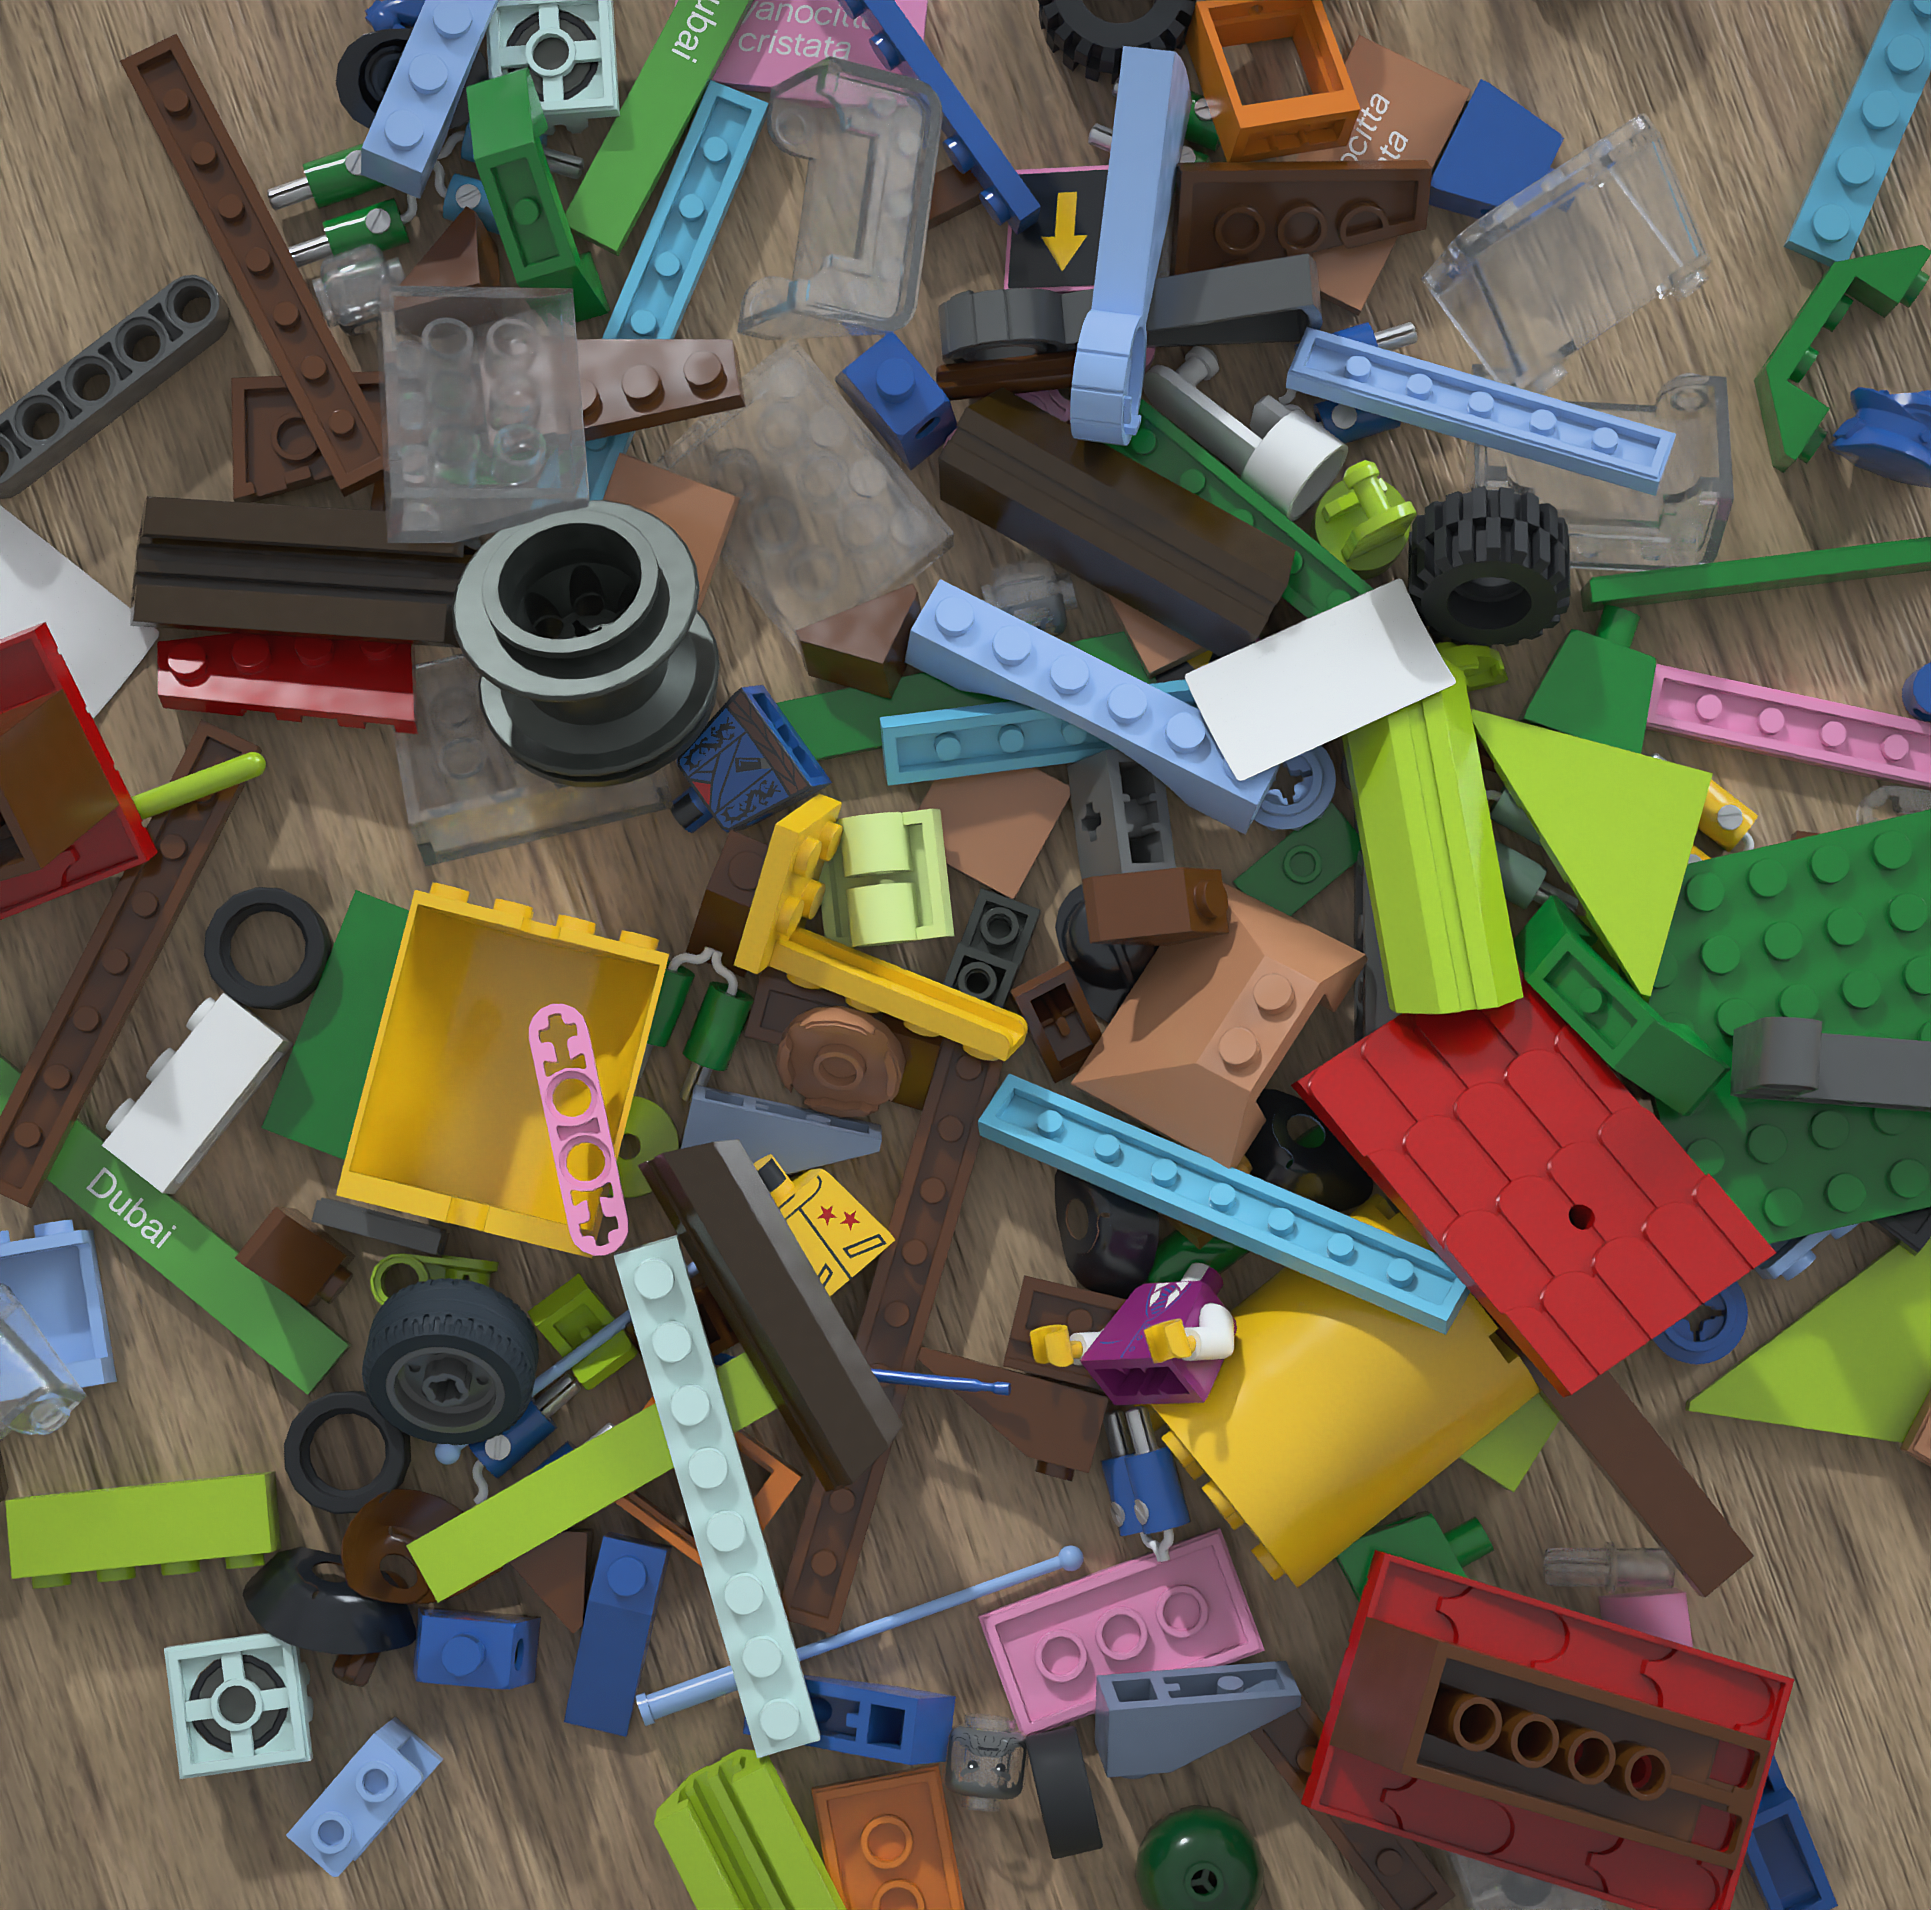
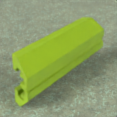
M1443 656L1441 657L1456 680L1453 686L1342 735L1390 1010L1395 1013L1448 1014L1467 1010L1496 1008L1523 998L1464 671Z
M738 1749L722 1757L720 1761L690 1774L656 1810L654 1825L697 1910H847L769 1755L757 1758L755 1750Z

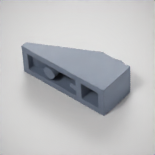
M694 1084L680 1149L715 1141L739 1139L753 1164L759 1159L772 1154L784 1172L790 1174L877 1153L881 1147L882 1130L881 1125L848 1117H837L811 1109Z
M1287 1661L1096 1675L1095 1745L1107 1778L1140 1779L1149 1774L1171 1773L1300 1707L1301 1693Z

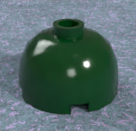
M1201 1805L1180 1808V1811L1170 1813L1164 1819H1160L1153 1824L1138 1848L1135 1877L1141 1899L1148 1910H1254L1263 1892L1265 1866L1258 1842L1243 1822L1220 1808ZM1202 1870L1200 1876L1193 1877L1197 1871ZM1210 1871H1212L1216 1877V1880L1213 1884H1211L1208 1880ZM1203 1885L1204 1889H1194L1193 1886Z

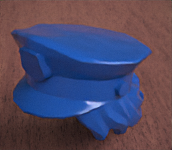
M1858 387L1851 391L1850 400L1856 415L1846 420L1833 434L1836 439L1828 445V449L1843 456L1856 467L1900 483L1931 488V390L1890 394L1888 390H1880L1878 392L1874 389Z

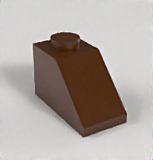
M730 830L706 887L686 953L699 955L704 951L705 947L723 953L721 957L722 965L735 975L745 978L747 970L735 966L734 962L769 845ZM712 956L709 960L706 961V963L712 965Z
M1178 867L1093 876L1082 879L1090 943L1172 946L1229 933L1226 912L1228 909V896L1223 886L1221 869Z
M275 1207L235 1257L243 1266L306 1307L316 1306L321 1299L331 1304L354 1275L347 1269V1266L355 1258V1255L295 1208Z

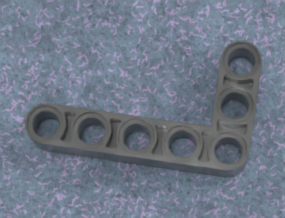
M185 275L172 281L0 414V452L4 451L9 455L7 470L0 476V499L11 498L24 491L224 335L230 323V310L212 283L206 278L197 275ZM203 297L211 300L210 311L203 320L194 323L183 321V311L189 301ZM146 336L160 338L161 346L154 358L143 362L133 360V350L140 339ZM95 375H108L110 377L108 392L98 400H85L83 398L85 383ZM47 413L58 414L60 424L54 435L43 440L34 439L33 427L39 417Z
M1797 1017L1760 1018L1734 1029L1730 1095L1752 1099L1931 1112V1041L1822 1033V1021Z

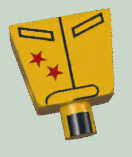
M772 1154L754 1163L756 1170L829 1297L895 1241L891 1233L827 1171L823 1169H807L799 1171L789 1178Z

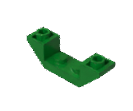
M523 68L467 86L466 92L474 161L517 285L549 330L608 314L611 310L591 251L578 253L539 138L549 127L529 68Z
M1923 245L1838 261L1834 262L1821 277L1754 379L1773 467L1784 473L1797 458L1807 464L1828 433L1819 424L1830 408L1787 380L1790 379L1799 384L1814 363L1819 351L1810 346L1822 327L1833 332L1854 301L1844 293L1883 318L1899 303L1909 308L1930 278V275L1921 269L1930 257L1931 250Z
M1551 895L1513 939L1515 954L1525 980L1614 1070L1681 1115L1690 1116L1731 1068L1687 1024L1666 1022L1591 948L1599 937L1558 896Z

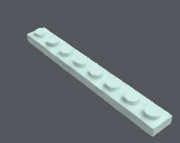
M678 1235L615 1252L613 1256L757 1758L819 1741V1728Z

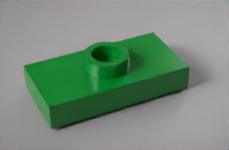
M1330 802L1322 818L1315 819L1299 831L1294 830L1238 876L1232 884L1237 890L1292 916L1354 865L1357 861L1359 850H1362L1359 834L1356 833V830L1336 806Z

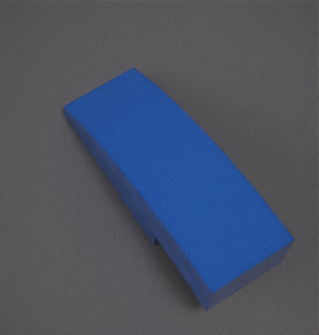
M1773 1754L1744 1863L1767 1910H1830L1837 1907L1838 1904L1796 1798L1787 1788Z

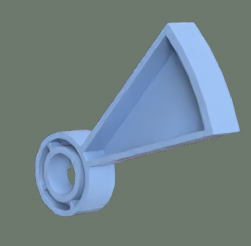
M1123 46L1092 308L1087 313L1082 326L1072 378L1070 424L1072 436L1077 440L1127 446L1132 435H1136L1141 423V415H1138L1146 364V322L1176 183L1177 163H1180L1192 105L1186 67L1181 56L1174 51Z

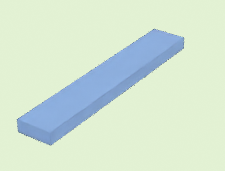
M1306 327L1287 373L1286 388L1654 496L1657 494L1676 434L1310 327Z

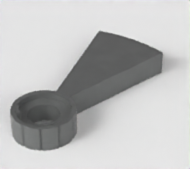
M1302 254L1156 278L1146 322L1147 348L1301 341L1306 327L1320 330L1323 323L1316 262L1309 254ZM1034 288L998 289L976 293L968 290L958 293L938 307L942 360L945 364L1077 350L1084 320L1092 308L1094 289L1064 294Z

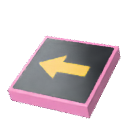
M1109 165L1015 170L1041 208L1038 221L1018 235L1015 234L1008 224L1004 289L1034 288L1051 290L1060 294L1094 289Z

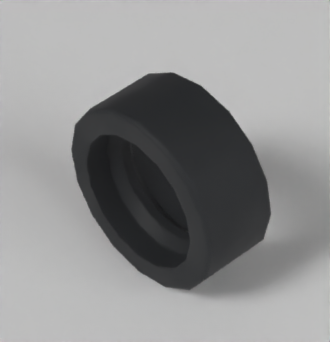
M255 887L233 895L216 910L205 932L204 957L211 978L229 997L255 1009L281 1010L303 1002L317 989L331 953V939L324 919L307 901L281 888ZM263 911L279 912L290 917L301 929L305 940V957L298 972L288 981L275 986H258L245 980L235 969L231 957V941L238 926L249 916Z
M363 1391L333 1392L308 1403L292 1421L284 1442L285 1470L294 1490L313 1507L333 1514L358 1513L373 1498L381 1493L388 1492L380 1499L379 1503H381L392 1490L398 1489L403 1483L411 1462L410 1435L400 1431L382 1418V1415L371 1405L366 1392ZM339 1414H356L367 1418L379 1429L385 1442L386 1458L381 1472L370 1484L357 1490H340L327 1485L317 1476L311 1463L310 1445L315 1432L326 1420Z
M1069 1726L1027 1736L1025 1738L1052 1858L1059 1859L1101 1849L1103 1847L1101 1833L1076 1727Z

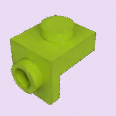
M580 1273L527 1311L538 1330L563 1358L617 1318ZM622 1329L571 1369L580 1384L586 1390H591L632 1360L638 1351L625 1330Z

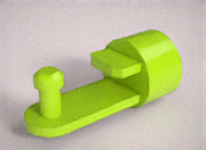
M1367 460L1349 467L1345 471L1343 480L1336 483L1325 493L1315 511L1310 527V537L1363 580L1379 576L1394 564L1407 543L1411 523L1417 514L1411 501L1405 502L1401 494L1393 486L1383 481L1382 478H1377L1380 472L1376 464Z

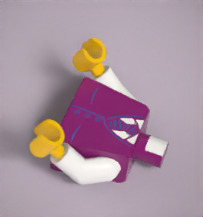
M1193 1263L1180 1282L1148 1283L1136 1288L1100 1332L1074 1333L1069 1338L1066 1325H1049L1032 1330L1030 1332V1340L1036 1363H1051L1057 1367H1067L1072 1363L1083 1365L1114 1405L1204 1403L1224 1359L1231 1356L1234 1351V1336L1237 1331L1236 1320L1217 1297L1224 1285L1221 1275L1208 1265Z

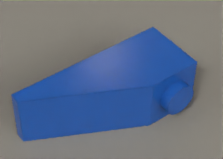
M608 1532L603 1536L587 1603L564 1718L565 1723L627 1737L636 1701L635 1695L638 1693L672 1546L614 1532Z
M803 1675L820 1732L819 1741L805 1744V1746L907 1765L947 1762L956 1696L899 1686ZM745 1717L743 1734L751 1735Z

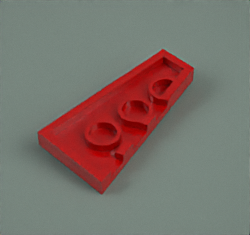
M245 633L157 641L158 697L163 708L243 716L247 710L275 713L276 719L283 721L302 722L303 716L337 719L338 725L341 727L365 729L367 723L394 725L396 732L418 734L415 645Z

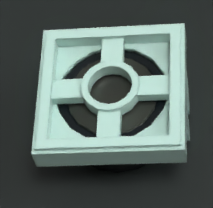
M499 0L486 30L489 79L528 67L549 127L544 134L553 135L555 125H565L572 134L581 133L588 127V119L620 116L613 0Z
M268 1632L164 1648L180 1779L306 1762L313 1759L309 1722L313 1718L314 1705L313 1699L307 1696L310 1673L306 1663L301 1662L299 1647L287 1644Z

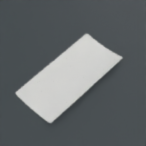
M0 505V639L46 622L58 646L57 651L59 655L62 654L87 706L85 708L94 719L159 637V631L155 627L130 626L131 608Z
M1402 579L1391 581L1185 675L1188 687L1215 742L1236 779L1239 781L1246 780L1456 683L1455 678L1428 634Z

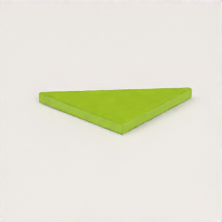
M1472 709L1471 714L1475 736H1478L1494 762V769L1518 808L1523 809L1540 837L1541 845L1565 883L1568 882L1586 911L1588 921L1611 958L1614 957L1633 989L1649 1003L1713 773Z
M1931 1237L1916 1256L1898 1243H1895L1874 1259L1870 1265L1842 1286H1838L1770 1340H1766L1701 1392L1686 1401L1685 1410L1903 1443L1931 1389Z

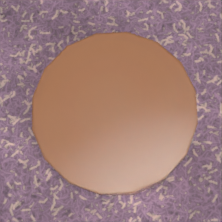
M843 1006L816 1007L797 1015L783 1031L776 1058V1066L781 1082L791 1093L794 1087L799 1094L805 1097V1105L817 1112L842 1118L865 1117L877 1112L881 1104L888 1100L891 1102L899 1092L906 1064L900 1041L884 1023L866 1012Z

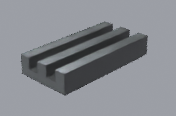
M330 1198L317 1200L311 1220L314 1223L435 1255H444L450 1234L446 1233L447 1229Z

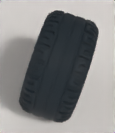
M450 1278L417 1282V1284H411L407 1288L400 1289L398 1293H394L388 1298L373 1319L362 1365L364 1389L371 1405L382 1415V1418L410 1436L436 1444L465 1445L483 1442L508 1431L525 1413L531 1401L539 1359L538 1338L530 1318L520 1309V1306L493 1288L468 1280Z

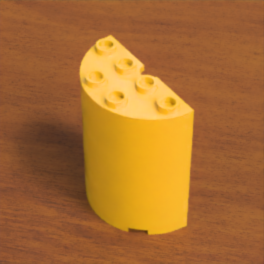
M432 882L429 893L415 890L336 1195L592 1258L593 1255L583 1252L574 1244L569 1232L529 1042V1025L533 1016L541 1008L550 1004L568 1005L575 1008L583 1016L589 1029L617 1161L669 954L657 951L659 940L653 937L621 930L619 941L594 935L596 924L593 922L560 914L558 915L556 926L532 920L534 914L532 907L495 898L493 909L467 903L469 891ZM561 1016L549 1018L550 1029L540 1032V1039L542 1043L551 1042L554 1045L559 1064H545L547 1077L565 1068L585 1069L586 1061L584 1055L571 1061L567 1041L570 1037L577 1036L576 1025H565ZM568 1079L556 1087L553 1094V1103L556 1110L562 1115L576 1117L583 1114L589 1108L591 1092L583 1081ZM581 1143L575 1146L567 1157L569 1173L580 1181L596 1179L602 1173L605 1166V1157L602 1150L591 1143ZM611 1183L595 1191L572 1192L575 1206L588 1200L591 1219L589 1222L581 1224L583 1236H594L597 1241L603 1218L599 1197L608 1198Z
M1378 1194L1373 1195L1349 1215L1351 1218L1435 1252L1413 1225L1400 1212L1395 1214L1387 1201ZM1285 1266L1230 1311V1314L1236 1320L1237 1326L1234 1336V1351L1231 1356L1224 1359L1204 1403L1137 1404L1133 1406H1146L1148 1408L1154 1432L1165 1424L1169 1431L1161 1439L1194 1481L1203 1474L1209 1478L1210 1481L1202 1487V1490L1234 1531L1245 1523L1260 1543L1250 1551L1273 1580L1277 1581L1286 1574L1296 1588H1299L1540 1391L1521 1358L1495 1333L1498 1329L1497 1325L1471 1292L1448 1333L1445 1335Z

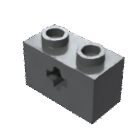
M1118 749L1104 750L1067 766L1081 880L1093 876L1176 868L1166 785Z

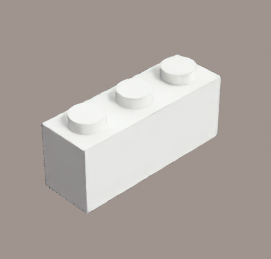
M222 993L217 1001L211 997L207 998L196 1009L186 1025L192 1031L177 1051L168 1048L158 1057L146 1075V1078L152 1082L137 1102L131 1098L127 1099L115 1111L106 1125V1129L111 1134L102 1146L162 1193L175 1194L293 1045L291 1041L244 1004L225 993Z

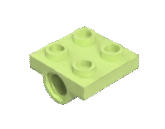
M932 808L903 813H874L838 819L836 824L843 826L841 841L833 858L829 862L824 861L819 882L825 884V893L821 903L824 937L854 949L955 937L940 809Z

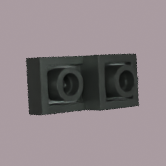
M981 888L962 940L958 943L943 985L1004 1009L1039 920L1041 910Z

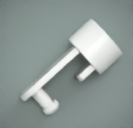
M1194 346L1185 355L1186 361L1176 371L1163 365H1155L1144 375L1143 390L1149 401L1160 413L1240 474L1241 480L1292 522L1303 516L1320 499L1345 462L1348 446L1300 409L1290 411L1272 396H1264L1254 405L1250 430L1199 391L1196 386L1203 379L1210 380L1219 370L1217 356L1207 347Z

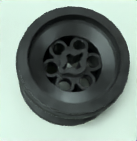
M576 500L554 504L525 514L501 528L480 546L465 566L455 589L452 606L454 634L464 657L476 672L480 674L478 683L480 708L489 730L511 757L532 774L553 783L573 787H608L629 783L653 774L676 760L695 742L707 725L716 703L720 662L717 642L708 622L697 610L700 591L697 566L687 544L671 526L654 514L629 504L607 500Z

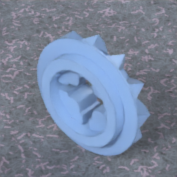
M1322 745L1283 762V767H1287L1291 776L1301 775L1304 780L1294 785V804L1288 805L1287 798H1283L1279 789L1269 790L1254 818L1256 822L1266 826L1272 832L1278 829L1299 831L1315 819L1322 818L1326 808L1335 796L1336 785L1333 762Z

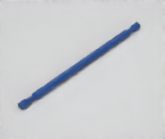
M720 1353L713 1357L714 1364L721 1366L735 1358V1356ZM872 1369L878 1382L969 1392L990 1391L998 1395L1007 1396L1011 1393V1383L1007 1382L986 1383L978 1379Z

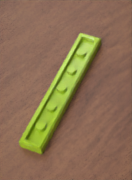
M746 1352L716 1368L734 1433L778 1409ZM656 1403L406 1545L437 1602L439 1603L673 1469L674 1465Z

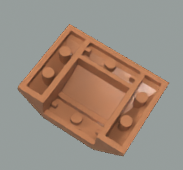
M1223 882L1228 896V909L1226 912L1229 933L1172 946H1159L1074 1077L1071 1085L1078 1091L1174 1143L1207 1156L1228 1169L1231 1167L1236 1169L1266 1122L1264 1114L1256 1103L1261 1092L1317 1004L1335 1013L1367 963L1368 958L1366 954Z

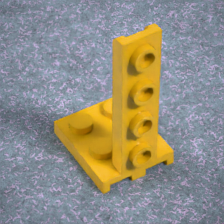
M819 793L777 822L736 955L735 966L754 974H759L767 966L787 973L786 977L788 980L798 986L808 989L824 988L845 997V1002L857 1010L868 1013L884 1012L903 1020L904 1026L914 1033L928 1037L941 1035L963 1044L962 1047L965 1052L982 1060L995 1061L1000 1059L1006 1061L1024 1043L1028 1024L1022 1016L804 929L807 918L811 920L816 915L824 897L825 884L819 882L824 861L829 862L833 858L841 841L843 826L836 824L842 802Z

